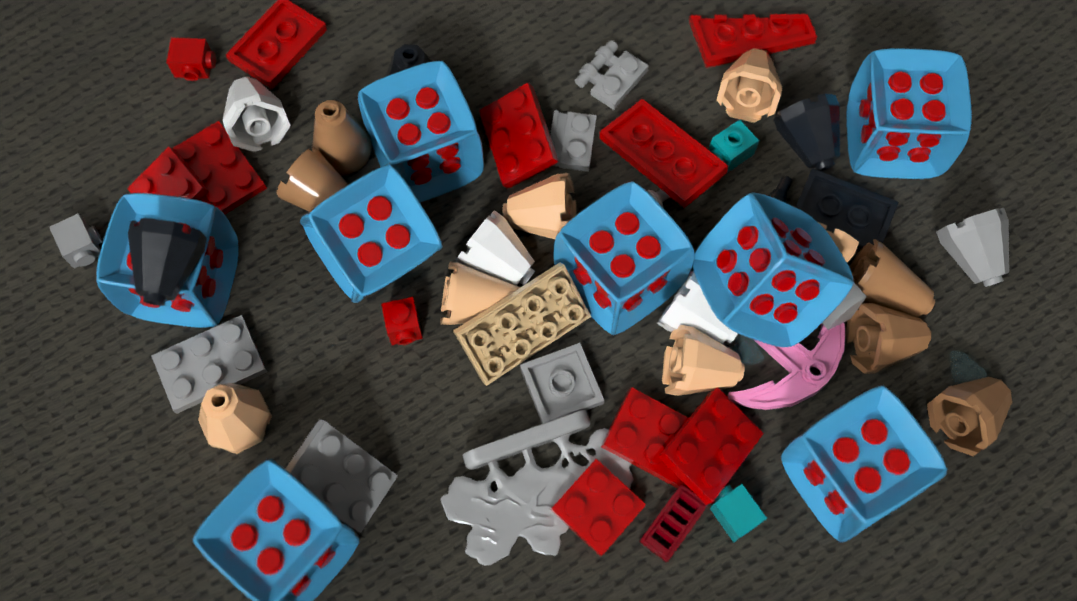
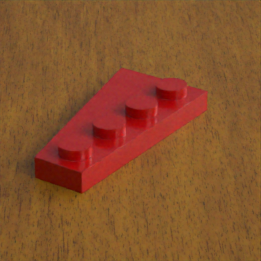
M755 14L743 15V18H727V15H714V18L701 19L700 15H690L689 19L690 27L706 68L735 62L743 53L754 48L771 54L815 44L817 39L808 14H771L769 18L755 17Z

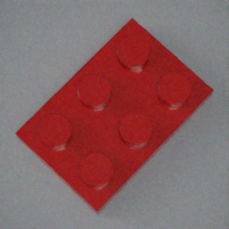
M277 0L225 55L229 62L273 89L327 31V27L324 22L289 0Z
M528 82L479 110L504 187L511 188L559 162L534 87Z
M219 121L173 147L209 190L200 200L219 208L224 214H227L267 189L240 149L233 146L227 131Z
M631 387L601 447L677 489L680 485H683L692 491L658 457L689 418Z
M717 387L710 391L658 457L708 505L716 499L764 433Z

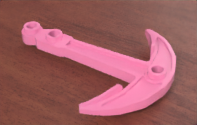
M844 322L830 330H827L821 324L818 335L820 340L812 351L807 350L800 343L792 347H778L754 340L789 372V375L777 384L772 380L752 389L729 392L728 398L738 405L769 410L792 407L816 395L835 374L845 350ZM810 368H817L821 375H813L810 372Z

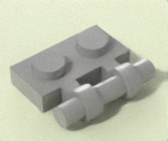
M610 40L605 46H601L595 52L596 57L590 63L584 64L579 71V76L575 79V83L581 88L588 82L594 84L595 86L591 89V95L614 110L646 74L649 65L627 51L619 58L614 56L613 54L618 49V45ZM604 64L610 67L604 75L598 73Z

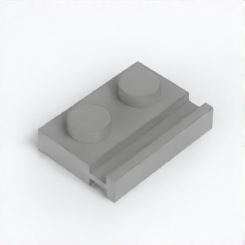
M554 110L550 137L559 162L552 166L589 171L597 115L574 112L564 114Z

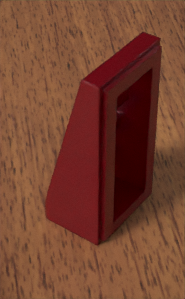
M680 485L639 542L667 563L708 505L688 488ZM679 499L683 500L696 510L695 513H690L678 504L677 501ZM673 510L685 519L687 524L684 526L669 515V512ZM663 521L680 533L677 538L660 526ZM655 532L672 544L669 549L652 537Z

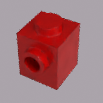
M171 38L166 63L175 78H184L189 81H196L199 78L209 79L210 69L215 68L216 55L214 51H211L206 39Z
M413 297L381 304L386 331L391 345H406L413 343L415 340L423 339Z

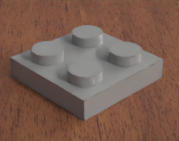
M580 343L520 364V370L542 424L604 404L605 400Z

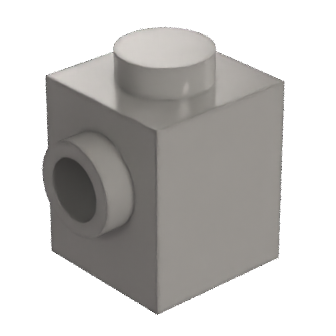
M79 213L49 227L62 257L73 268L87 266L93 263L95 258L99 257L101 249L98 244L102 243L103 240L94 226L90 227Z

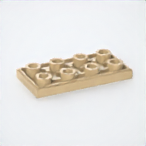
M559 262L453 330L480 379L487 386L589 319L591 315L565 265Z

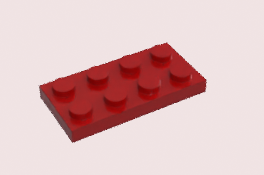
M643 99L599 132L601 141L684 208L728 173V165Z

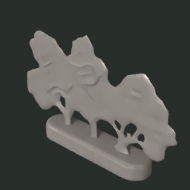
M581 410L464 453L462 457L468 469H477L489 465L490 468L487 478L483 481H475L464 476L455 477L449 486L448 494L443 495L440 499L448 520L472 526V530L467 536L466 554L476 558L478 563L488 566L509 556L511 547L515 544L517 538L521 536L526 538L533 551L544 555L556 556L561 545L560 535L567 532L569 527L550 509L595 459L600 461L629 489L634 480L629 469L631 463L601 447L609 430L605 428L596 430L590 436L589 443L586 446L569 442L571 434L582 431L591 424L587 411ZM552 441L556 442L562 452L558 462L548 468H541L536 465L532 449ZM593 448L596 455L588 454L586 449ZM573 452L574 456L581 453L589 460L587 466H581L573 461L569 453ZM523 453L526 464L514 476L508 477L498 467L497 461ZM564 458L569 462L566 468L562 467V460ZM496 480L498 490L493 492L491 491L490 484Z

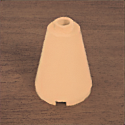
M450 261L448 269H454L450 277L446 276L441 304V311L447 310V318H440V323L443 325L464 324L520 287L461 263Z

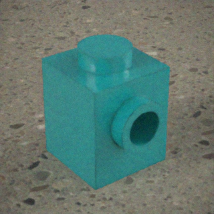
M738 120L712 138L709 151L728 165L729 172L755 154L759 140L741 120Z
M743 484L734 490L730 485L723 488L716 497V502L709 508L733 542L767 519Z

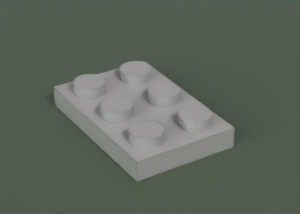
M242 315L151 355L171 407L176 414L201 403L206 391L220 384L235 383L240 385L267 372Z
M320 419L285 468V470L316 495L340 521L359 533L363 531L398 475L326 421Z

